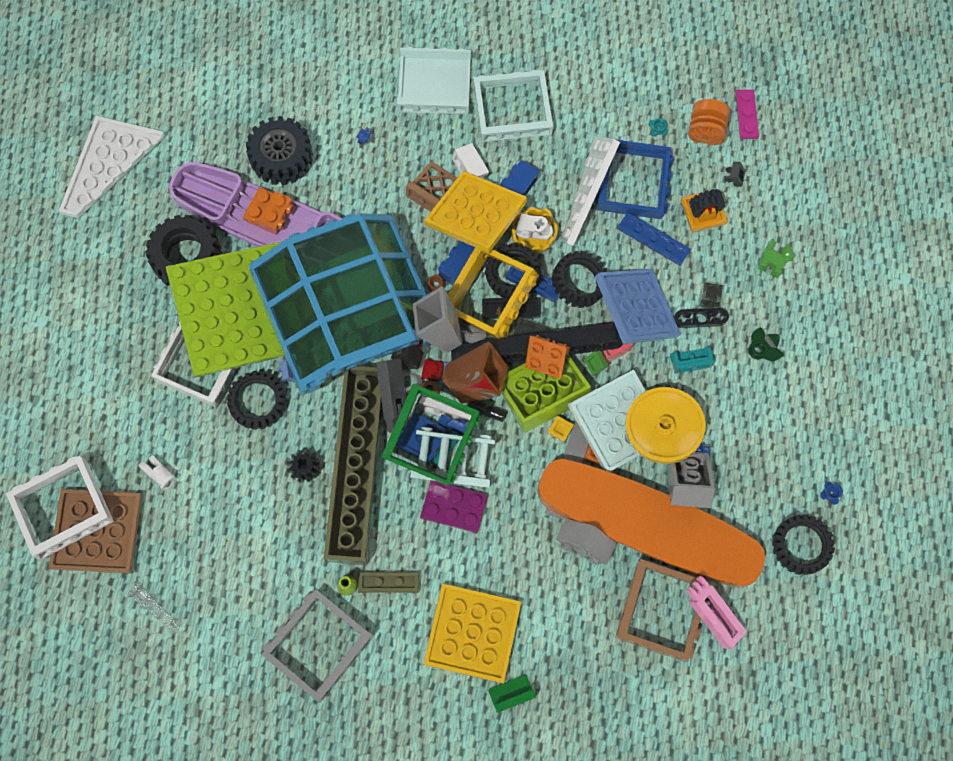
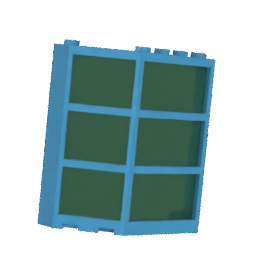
M348 214L342 220H331L319 228L314 226L309 228L307 232L291 234L289 238L249 264V272L301 396L318 390L320 384L324 383L325 378L329 377L330 374L335 376L343 371L411 345H417L420 340H422L425 348L432 346V344L416 336L413 303L427 294L392 215Z

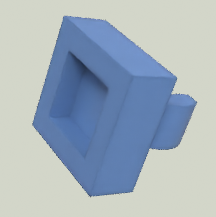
M281 361V367L277 368V372H282V377L278 378V380L294 383L295 380L287 361Z

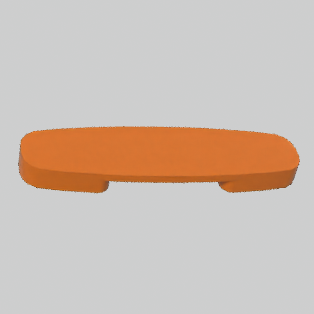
M566 459L554 460L548 464L541 476L537 489L538 498L544 506L565 519L593 525L613 541L664 563L684 569L690 575L702 576L704 579L741 588L754 583L762 572L765 553L758 541L696 507L671 505L670 495L611 472Z

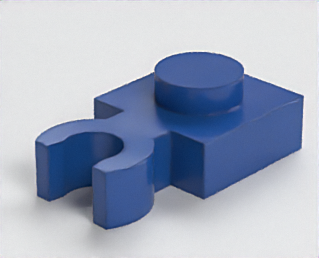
M441 414L438 420L439 425L449 428L462 436L468 425L464 420H452Z

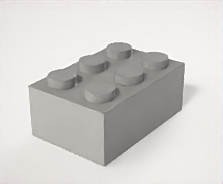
M694 452L683 461L667 464L666 471L671 505L698 508L712 507L715 485L709 453Z

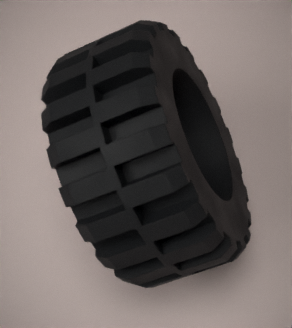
M176 215L174 219H165L162 225L159 223L155 226L156 231H151L149 235L151 240L146 242L148 263L156 276L167 286L170 283L166 266L175 265L168 261V255L175 244L184 240H193L200 243V251L192 261L222 254L221 245L214 230L211 229L207 222H203L201 218L194 217L193 219L191 215H184V217Z

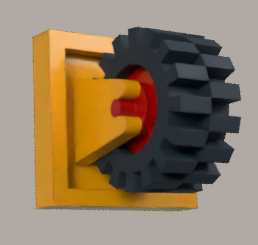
M718 189L706 190L705 192L682 197L680 200L691 233L726 225L728 222L723 210L725 202L721 191Z

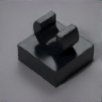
M733 162L732 167L725 169L727 173L731 174L724 176V180L728 183L733 182L734 186L742 187L746 171L741 162Z

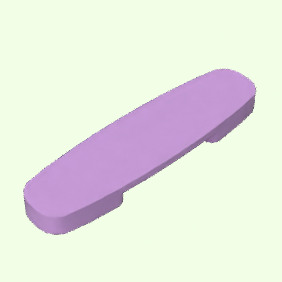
M190 162L178 168L169 185L170 193L179 207L193 216L201 218L208 224L256 247L277 242L280 244L289 238L291 234L307 232L309 228L314 226L319 228L331 220H342V218L331 212L321 213L292 199L293 211L285 218L284 228L275 235L243 220L242 217L260 186L241 180L240 176L236 173L210 165ZM354 225L294 247L301 264L320 270L319 264L369 244L363 230ZM288 249L282 252L286 259L293 261Z

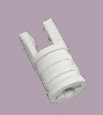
M153 455L149 457L150 463L155 467L153 470L144 462L138 465L163 491L167 490L176 481V477Z

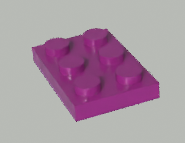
M430 480L420 519L478 533L487 494Z

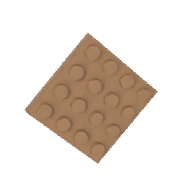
M61 489L54 536L99 513L89 490ZM101 491L114 522L51 554L48 569L131 574L142 494Z

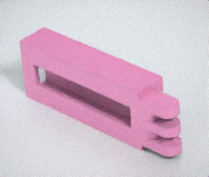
M699 576L696 579L697 582L694 581L691 586L693 588L689 587L686 590L692 598L689 603L721 646L725 649H732L747 631L715 588L709 585L702 576Z

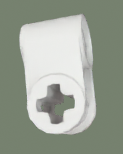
M522 214L515 233L522 238L547 240L552 236L553 228L548 224L545 217Z

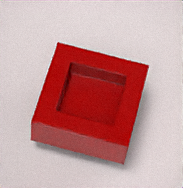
M425 359L421 379L440 382L443 362Z

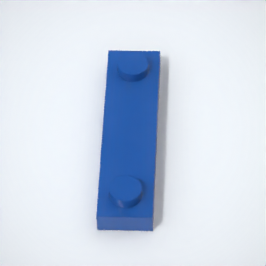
M628 212L617 228L619 231L679 266L682 265L691 250Z

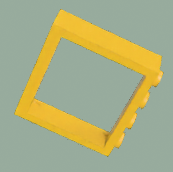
M475 247L449 291L448 296L458 313L459 320L484 330L486 334L499 339L509 332L512 321L517 318L519 309L527 301L528 294L532 287L536 285L535 282L539 275L533 268L493 249L490 253H487ZM488 256L525 273L494 327L457 310Z

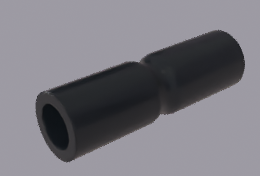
M478 401L468 402L467 404L468 407L479 411L480 415H485L500 422L504 420L506 414L504 410L487 406Z

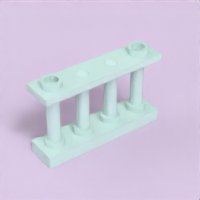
M421 427V431H416V435H422L418 467L428 470L426 463L430 437L442 438L438 469L435 470V474L445 478L447 474L445 469L449 439L461 440L463 436L435 433L433 428ZM480 435L479 438H473L471 441L481 443L477 474L474 475V478L466 477L465 468L468 446L465 445L462 453L466 455L462 465L458 464L456 471L458 474L454 483L489 488L490 480L486 479L484 474L488 444L494 445L495 440H491V436ZM411 470V478L433 480Z

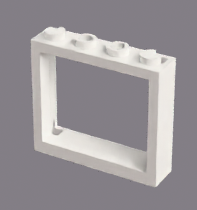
M179 321L178 328L170 336L168 346L161 352V359L158 364L154 365L151 377L160 384L217 408L237 368L222 371L209 396L164 378L184 341Z
M81 456L72 457L66 463L54 466L49 469V472L34 476L29 482L17 485L12 488V491L6 493L32 557L38 560H42L114 522L89 464ZM79 469L99 513L37 544L19 500Z

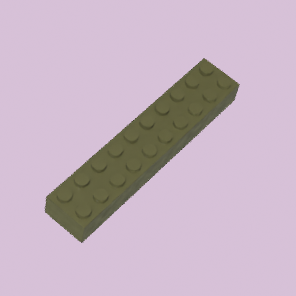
M356 366L344 371L324 560L328 563L366 565L382 412L377 367Z

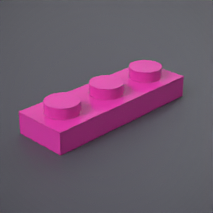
M754 89L736 90L740 139H758Z

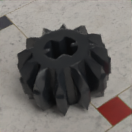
M308 449L304 451V454H302L301 450H298V456L291 454L293 461H287V464L291 466L287 471L292 473L291 478L293 480L298 477L299 483H302L304 477L307 482H310L309 476L311 475L313 478H316L315 472L320 471V467L316 466L320 464V460L315 459L316 454H310ZM307 462L308 467L306 469L302 467L301 469L300 464Z

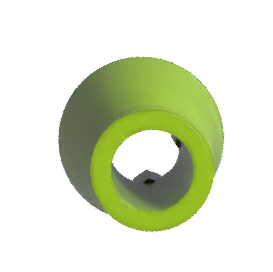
M343 576L337 583V589L344 596L352 595L357 589V582L351 576ZM349 581L348 586L344 587L342 585L343 582Z

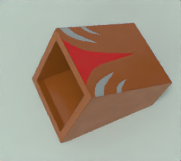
M487 342L446 364L441 379L459 402L463 404L499 397L509 367L493 345Z

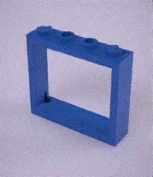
M617 140L620 144L616 153L662 159L657 208L606 201L610 172L609 166L599 188L596 210L627 214L628 212L633 216L662 219L668 207V203H665V198H668L670 187H667V181L670 182L672 173L669 170V165H672L673 155H670L671 147Z

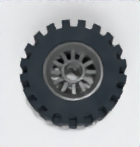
M278 116L276 121L273 120V117L268 118V123L262 120L259 122V128L256 126L252 128L253 134H248L249 142H246V152L253 171H255L259 178L262 176L263 181L266 183L270 179L272 185H277V181H280L281 185H287L286 181L288 180L292 184L296 182L295 177L298 176L300 179L304 177L303 170L308 172L310 169L309 164L312 165L313 151L306 129L304 127L301 128V124L297 121L293 124V120L288 117L286 121H284L283 116Z

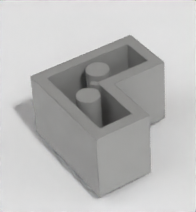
M567 518L556 538L562 544L561 547L569 552L575 550L578 554L587 556V560L595 565L599 563L607 565L617 544L595 526Z

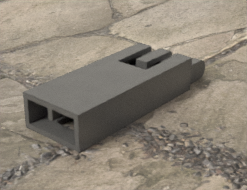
M401 359L376 362L383 415L389 433H392L406 401Z

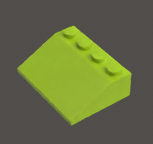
M566 355L561 379L525 368L526 363L507 372L501 391L515 420L523 432L527 433L570 410L568 404L590 393L591 386L570 356Z

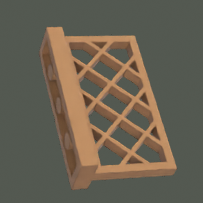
M431 161L413 182L410 181L406 185L405 196L431 212L442 198H436L432 192L442 191L444 196L445 191L451 185L444 186L443 180L450 179L454 183L457 177ZM433 168L438 172L439 176L429 177L428 172ZM430 181H440L439 187H431ZM419 182H427L428 188H421L417 184Z

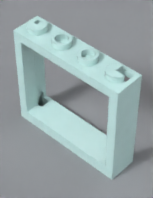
M544 70L474 77L473 87L481 142L552 135L553 122ZM539 82L545 121L486 127L481 88Z

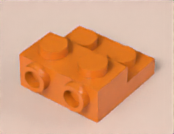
M259 187L242 218L250 224L277 235L278 231L282 230L285 226V218L293 211L292 198L275 191L272 193Z

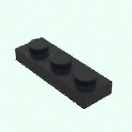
M528 298L519 309L516 319L539 318L538 298ZM482 299V319H499L510 299Z

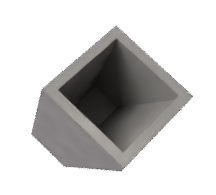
M439 287L413 303L417 337L447 353L462 345L458 313L444 287Z

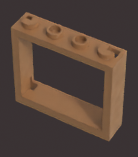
M639 559L615 638L687 662L689 658H693L695 647H693L694 639H698L701 630L698 627L701 618L695 610L683 652L627 634L646 569L692 584L694 581L697 582V578Z

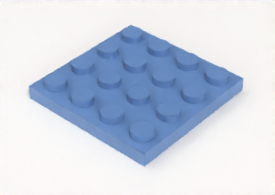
M653 269L601 272L595 276L623 344L672 339L681 335Z

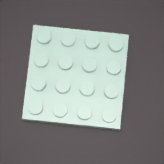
M634 370L568 404L604 471L610 472L640 455L632 447L626 434L628 410L634 400L646 392Z

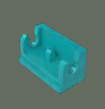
M710 346L698 350L670 353L674 374L711 368L715 363Z

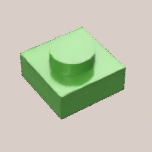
M601 351L592 352L584 359L592 376L599 374L609 366Z

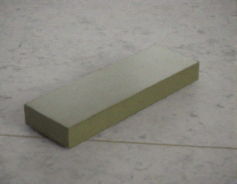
M359 572L358 593H419V572Z

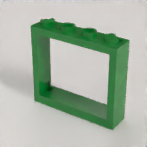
M412 384L381 458L445 485H449L450 482L454 484L458 474L455 471L457 464L462 465L466 455L462 453L465 445L470 446L473 435L470 434L472 428H477L481 417L478 416L479 411ZM418 394L471 415L445 478L392 456Z

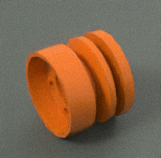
M702 99L694 103L688 131L689 138L694 142H703V144L707 143V145H718L724 142L730 115L729 106L715 99Z

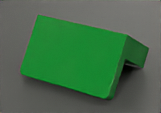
M526 675L488 690L496 713L536 698Z

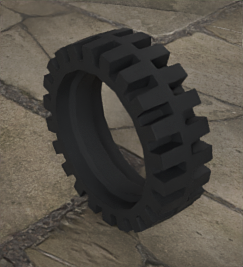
M511 243V246L505 244L503 249L498 247L497 251L505 256L523 257L529 261L531 268L539 275L535 282L536 285L532 287L536 289L538 286L537 282L540 283L542 271L534 251L518 243V246L515 243ZM488 257V264H485V275L489 286L495 294L500 295L502 298L510 299L518 285L509 287L499 283L496 279V270L502 262Z
M578 251L570 252L557 263L553 270L552 286L553 288L556 287V294L560 293L559 298L561 300L563 298L566 299L564 303L567 305L571 302L572 307L577 305L579 308L589 307L603 296L597 281L596 289L592 294L581 295L567 286L564 279L565 268L572 264L586 267L593 273L594 277L598 273L607 272L606 268L602 269L604 265L602 261L598 263L599 258L595 257L593 259V254L591 253L585 255V251L580 253Z
M252 371V374L249 372L245 373V376L238 377V381H234L232 383L233 387H230L228 390L227 406L232 417L237 423L248 429L257 430L260 428L261 430L267 426H272V423H276L278 418L283 415V410L286 407L285 392L276 378L265 372L260 371L258 373L257 371ZM255 383L269 386L275 394L273 409L261 418L247 417L238 407V398L241 392L247 386Z
M804 514L801 516L796 515L785 520L776 529L773 536L774 540L772 541V546H774L773 552L783 568L786 567L789 572H794L798 575H809L822 570L829 564V561L833 558L832 553L835 551L833 547L835 541L831 538L833 536L832 532L827 530L829 527L823 525V521L820 519L816 520V517H809ZM793 527H808L814 530L820 537L822 552L815 562L801 564L792 560L787 554L784 546L785 537Z

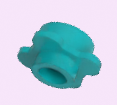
M658 118L649 122L652 136L656 137L661 134L665 136L668 134L666 120Z

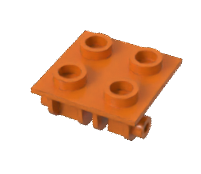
M530 335L525 368L561 379L566 354L568 355L570 347H567V344H556L555 340L550 342L549 338L545 339L539 337V335Z

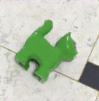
M771 239L770 244L766 246L762 253L758 269L766 273V268L771 267L770 275L778 278L786 263L793 261L795 255L789 247L790 244H787L779 254L773 250L776 241Z

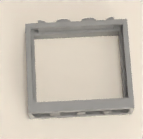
M315 589L313 592H308L304 597V603L300 608L296 607L290 614L291 619L287 624L283 623L276 631L278 635L274 640L270 639L264 645L262 655L318 703H321L373 636ZM318 599L362 636L320 688L315 691L273 656L272 653Z

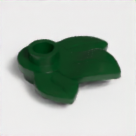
M761 327L752 333V343L748 347V353L753 359L760 360L764 358L771 362L777 361L784 356V353L777 349L780 335H765ZM759 348L761 353H756L754 349Z

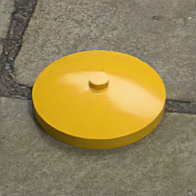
M659 387L642 393L631 404L626 417V434L630 444L641 456L656 463L671 464L687 459L699 448L705 434L706 422L700 405L689 394L675 388Z

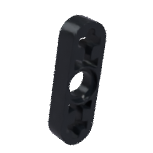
M723 308L679 310L674 316V320L679 328L719 327L725 325L729 318L728 312ZM709 313H711V317H716L719 313L724 318L721 321L718 318H712L711 322H709ZM691 314L693 315V323H691V319H686L684 323L678 320L680 315H683L684 318H690ZM696 315H704L706 321L703 323L698 322Z

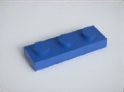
M510 267L505 279L518 285L525 273ZM540 276L541 280L540 283L537 282V288H532L533 293L556 303L560 293H555L556 287L553 288V281L547 276Z

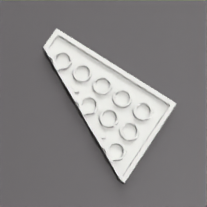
M96 116L59 212L63 215L79 218L164 138V133Z
M595 136L589 156L584 164L585 169L579 189L574 196V205L567 227L563 232L562 241L572 246L574 245L620 144L619 141Z

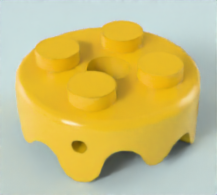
M529 207L522 213L519 212L513 220L511 228L513 242L517 246L518 243L523 244L524 247L525 245L528 246L535 254L543 253L552 247L558 232V225L554 221L551 211L546 208L541 210L535 207ZM527 214L545 217L548 224L553 228L552 236L547 240L519 237L515 231L520 216Z

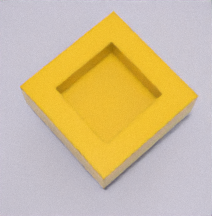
M556 416L547 434L565 443L574 424Z

